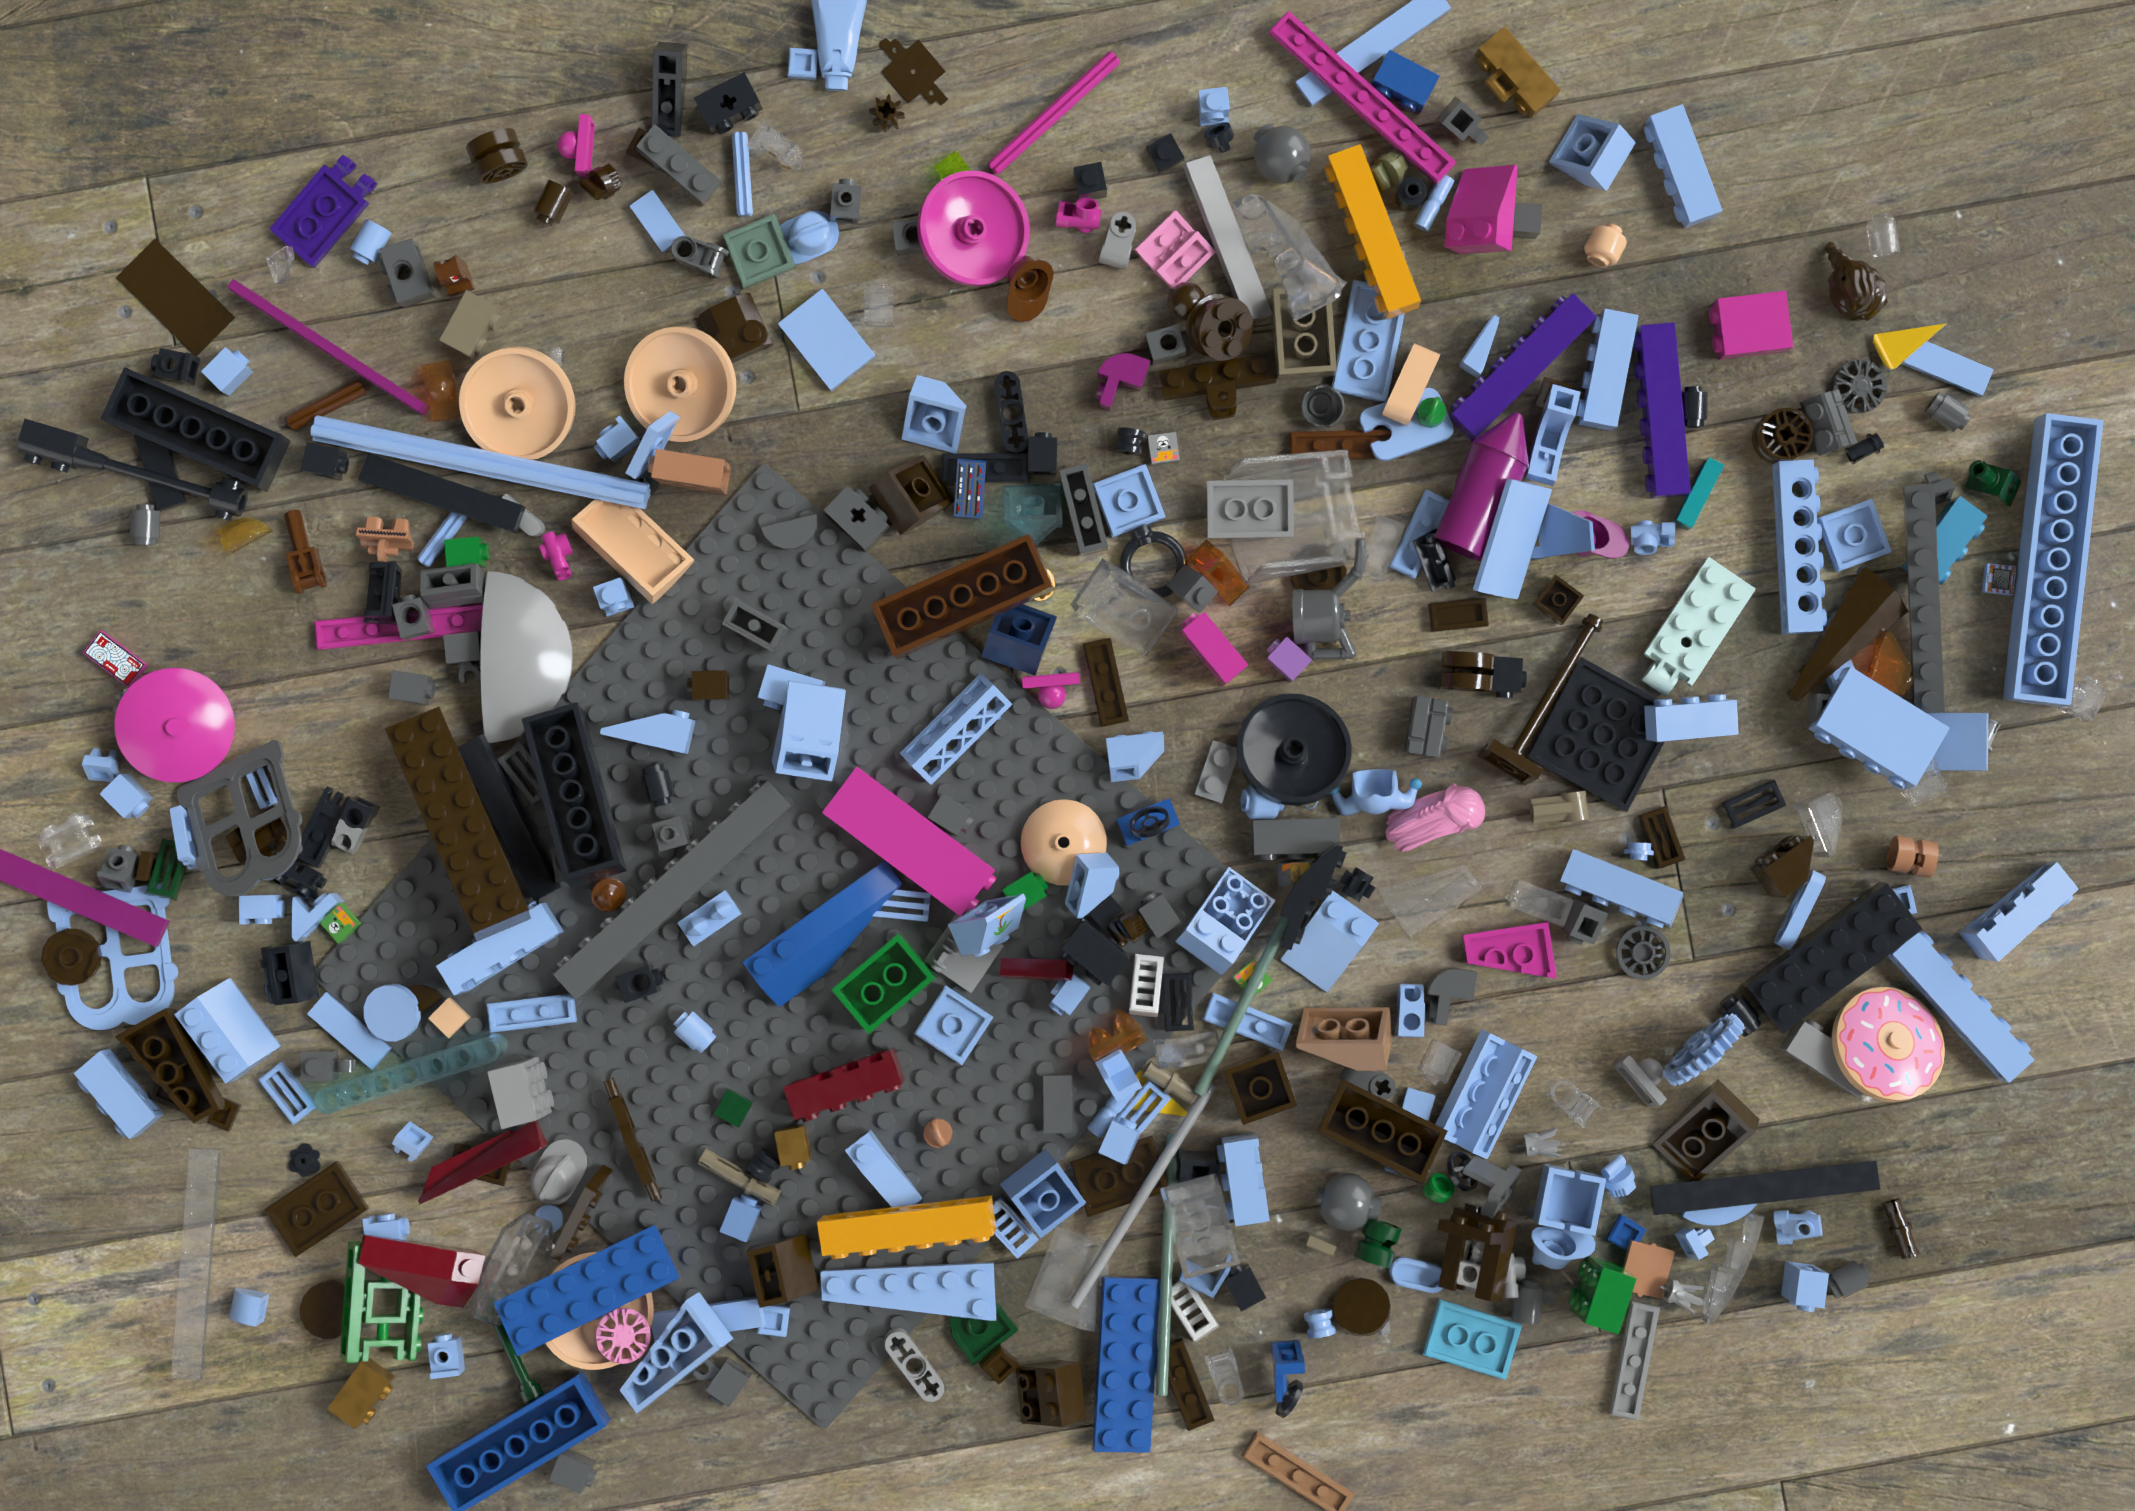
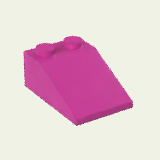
M1517 165L1463 170L1446 219L1445 248L1459 254L1512 251Z

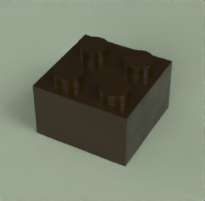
M1277 1049L1222 1067L1243 1125L1298 1106Z

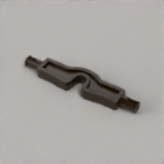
M614 1077L603 1081V1084L608 1093V1100L619 1125L626 1148L634 1162L642 1185L646 1187L651 1202L659 1200L662 1196L656 1184V1177L642 1143H639L636 1137V1127L623 1095L619 1092Z

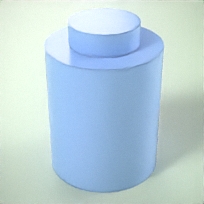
M366 219L350 247V250L355 252L352 257L365 265H368L370 261L376 263L381 255L379 249L385 247L392 233Z

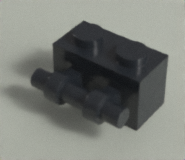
M310 941L286 943L274 947H261L262 959L259 961L260 967L264 968L266 979L264 991L265 994H268L269 1004H293L319 997Z

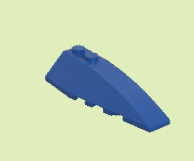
M885 860L743 961V964L765 993L778 1007H781L827 974L874 918V913L880 911L883 907L882 905L903 884Z

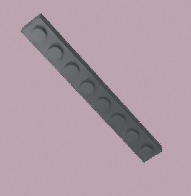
M1934 483L1903 485L1913 705L1925 713L1945 712Z

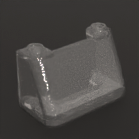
M1249 194L1233 202L1241 233L1250 254H1255L1256 250H1263L1271 258L1281 253L1276 258L1275 266L1282 278L1288 300L1287 308L1294 321L1324 307L1340 296L1341 287L1338 277L1296 218L1259 194Z

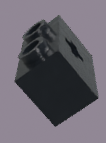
M745 72L694 97L712 135L717 132L718 134H724L734 127L733 124L744 120V122L750 121L759 115V111L763 110ZM731 102L734 109L729 111L726 103Z

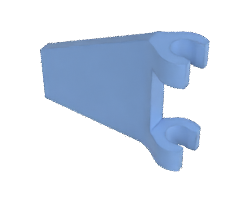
M1550 503L1547 504L1538 533L1539 546L1534 547L1531 559L1539 560L1595 550L1592 521Z

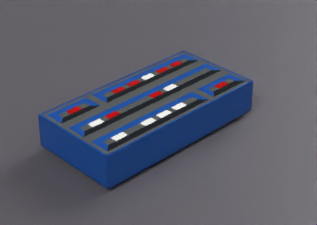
M958 459L954 517L982 519L986 461Z

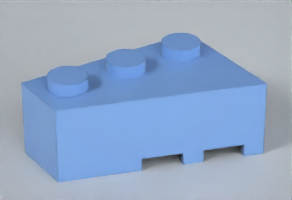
M1255 1132L1221 1137L1222 1145H1217L1219 1163H1225L1226 1173L1221 1174L1223 1191H1229L1230 1202L1225 1203L1228 1220L1233 1219L1235 1227L1268 1222L1269 1214L1262 1176V1163L1260 1162L1258 1137Z

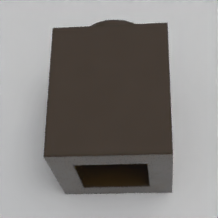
M727 670L692 671V678H687L688 695H692V700L694 701L730 700V672Z

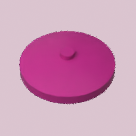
M962 171L944 178L928 192L918 214V238L925 257L942 276L961 285L978 287L998 282L1008 276L1010 268L1017 261L1022 260L1028 247L1030 226L1024 204L1017 193L1006 182L986 172Z
M162 668L140 677L126 690L115 714V736L124 757L142 774L163 782H186L209 773L224 759L234 737V713L224 691L209 677L187 668Z

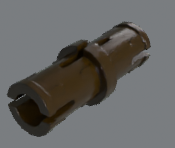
M1891 1199L1892 1203H1889V1201L1883 1202L1882 1205L1885 1208L1891 1225L1889 1231L1896 1239L1901 1259L1911 1258L1910 1254L1913 1257L1919 1255V1250L1911 1233L1913 1227L1911 1222H1908L1901 1199Z

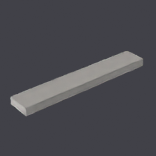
M1211 155L1185 163L1183 169L1233 297L1242 301L1248 307L1253 321L1270 316L1272 311Z

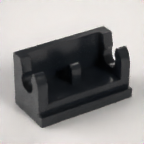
M396 561L369 562L370 575L364 622L366 624L397 625L392 605L399 603L402 569Z

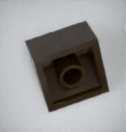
M924 455L886 472L869 488L900 536L917 528L955 502Z

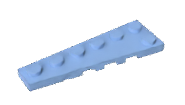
M994 1262L821 1270L822 1301L996 1321Z

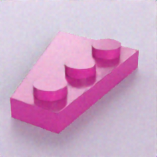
M1548 922L1462 935L1465 960L1468 964L1557 979Z

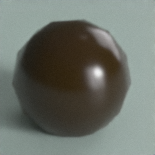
M1182 282L1175 285L1168 294L1167 305L1169 312L1187 320L1192 307L1205 296V292L1192 282Z

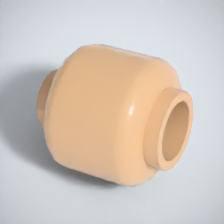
M1608 223L1606 226H1596L1584 246L1587 260L1600 268L1615 265L1627 244L1626 238L1621 234L1622 229L1611 223Z

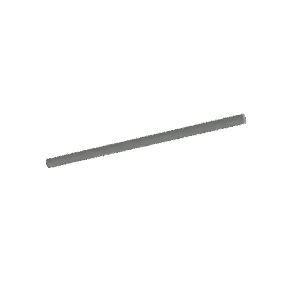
M1210 1083L1204 1097L1198 1095L1068 1303L1078 1309L1214 1093L1217 1087Z

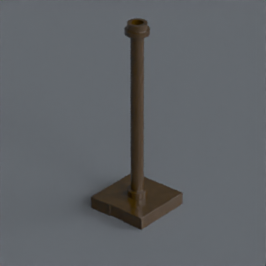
M1588 614L1581 621L1584 628L1513 747H1507L1498 740L1493 739L1488 744L1483 745L1477 755L1525 786L1537 780L1544 769L1525 758L1522 753L1593 633L1602 630L1603 620L1596 615Z

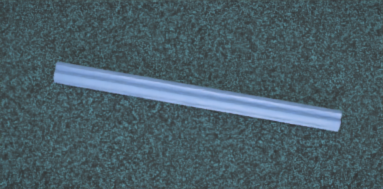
M318 415L315 416L314 425L311 426V436H313V441L641 509H646L648 499L650 498L651 489H649L650 484Z

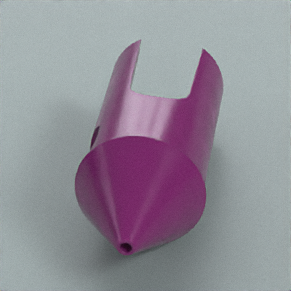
M1516 412L1470 442L1471 447L1455 480L1454 492L1434 536L1442 540L1443 547L1476 561H1481L1484 555L1507 478L1522 481L1526 470H1529L1523 417Z

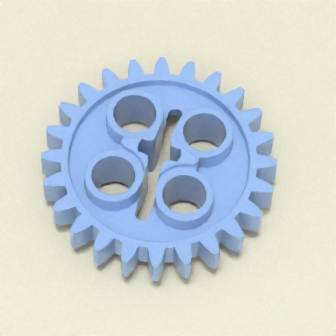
M1733 1013L1729 1016L1727 1014L1723 1018H1718L1715 1023L1711 1022L1706 1029H1701L1693 1034L1685 1042L1683 1048L1675 1053L1676 1055L1669 1059V1063L1665 1065L1666 1069L1662 1071L1664 1073L1663 1076L1673 1086L1677 1084L1680 1086L1684 1081L1687 1083L1692 1077H1697L1701 1071L1704 1072L1715 1065L1722 1058L1724 1052L1732 1047L1731 1044L1739 1039L1738 1036L1743 1033L1744 1024Z

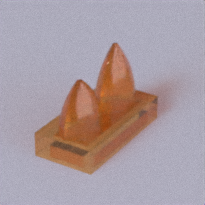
M1116 1009L1113 1016L1115 1036L1112 1037L1105 1030L1093 1027L1089 1036L1090 1049L1088 1051L1093 1061L1097 1062L1118 1049H1121L1124 1054L1149 1040L1141 1025L1133 1017L1122 1010Z

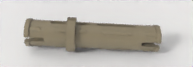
M708 1148L705 1149L697 1163L699 1166L710 1170L724 1180L744 1190L745 1195L749 1196L751 1194L771 1207L774 1206L780 1196L781 1190L761 1181L751 1173L720 1157Z

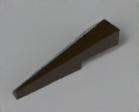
M1860 566L1856 571L1858 576L1852 587L1845 590L1843 594L1845 599L1838 611L1832 613L1823 631L1812 647L1814 652L1811 658L1799 670L1801 675L1793 689H1788L1786 692L1790 700L1798 702L1909 612L1897 591L1867 567Z

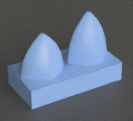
M724 890L679 921L678 925L694 947L742 913L728 892Z

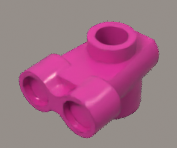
M1088 197L1078 199L1076 205L1073 202L1060 200L1055 227H1076L1078 231L1083 233L1091 232L1093 229L1098 230L1102 210L1098 209L1099 203L1095 199Z
M553 531L542 535L544 543L539 545L545 561L551 559L550 563L557 580L563 581L570 578L572 573L565 557L573 554L566 534L562 533L555 536Z

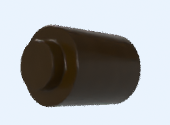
M548 180L533 210L538 214L536 219L548 226H552L553 222L559 224L574 192L557 182Z

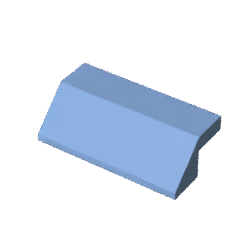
M1481 1029L1435 1124L1448 1130L1444 1139L1488 1160L1537 1056Z

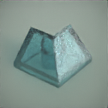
M1061 483L1004 486L1005 525L1021 537L1030 534L1036 545L1054 529L1063 528Z

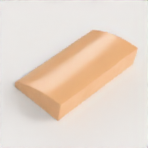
M595 499L572 518V529L652 605L675 584L694 562V559L640 508Z

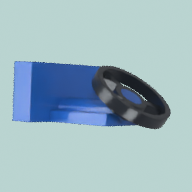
M1170 798L1116 819L1127 846L1180 825Z
M1299 1340L1271 1342L1274 1393L1276 1402H1278L1276 1415L1281 1418H1285L1291 1413L1303 1391V1383L1297 1379L1287 1386V1374L1305 1373V1362Z

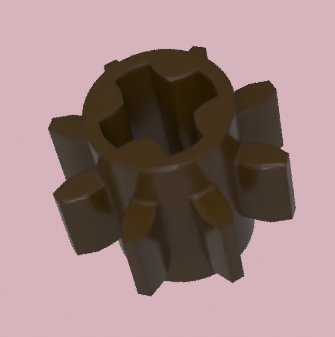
M890 94L884 100L876 97V108H869L870 114L877 116L872 121L873 126L882 125L885 133L889 127L893 126L898 130V119H905V114L897 111L901 108L902 102L897 101L894 103L891 100ZM886 109H891L892 113L888 115V118H883L882 113H885Z

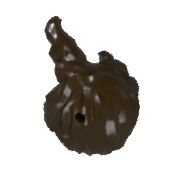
M1830 241L1825 247L1828 253V260L1831 262L1832 269L1834 270L1828 278L1830 300L1839 313L1851 321L1858 319L1869 321L1888 302L1885 291L1886 282L1875 268L1870 267L1864 261L1853 260L1841 248L1835 247V244Z

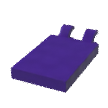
M342 155L331 169L324 164L270 227V230L314 268H316L370 204L364 197L371 193L378 185L376 181L365 173L353 187L348 185L343 178L349 175L357 165L345 155Z

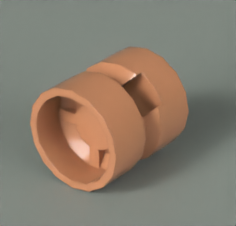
M1894 835L1887 852L1886 864L1888 871L1907 874L1908 871H1911L1913 876L1931 878L1938 862L1939 849L1937 842L1919 839L1915 843L1913 838Z

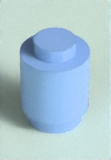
M684 1011L673 1023L677 1027L673 1033L693 1051L696 1049L702 1053L716 1038V1035L712 1033L713 1029L694 1011L689 1015Z

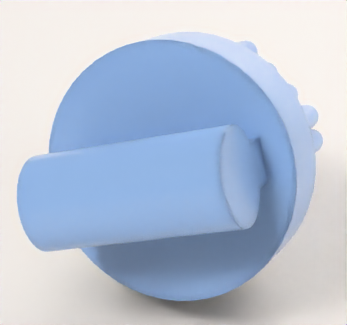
M1617 1155L1601 1170V1176L1606 1178L1605 1188L1609 1190L1612 1197L1627 1196L1636 1188L1633 1170L1630 1165L1626 1164L1623 1156Z

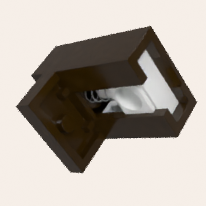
M1465 1203V1207H1454L1450 1219H1439L1437 1230L1449 1234L1438 1287L1451 1291L1459 1289L1475 1293L1476 1298L1490 1302L1502 1301L1518 1221L1508 1219L1509 1214L1498 1211L1492 1219L1482 1214V1206ZM1473 1267L1477 1271V1278L1475 1281L1471 1277V1270Z

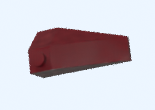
M363 1234L357 1263L435 1304L464 1308L479 1285L485 1255L471 1249Z

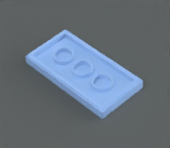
M1353 279L1336 361L1337 371L1333 376L1332 387L1336 388L1343 395L1385 403L1388 399L1404 314L1386 320L1384 312L1379 313L1374 301V297L1377 294L1374 286L1369 287L1367 282Z

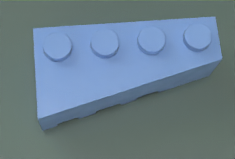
M536 901L530 903L527 907L531 919L478 942L474 938L472 945L465 949L463 947L458 948L447 955L448 959L436 965L453 995L467 993L563 933V929L547 903H540L539 905Z

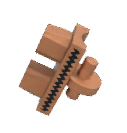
M367 516L363 528L357 527L356 536L360 538L361 547L368 548V554L377 555L378 562H387L389 556H398V550L413 551L414 542L410 535V524L407 519H394L391 530L383 529L384 523L382 519Z

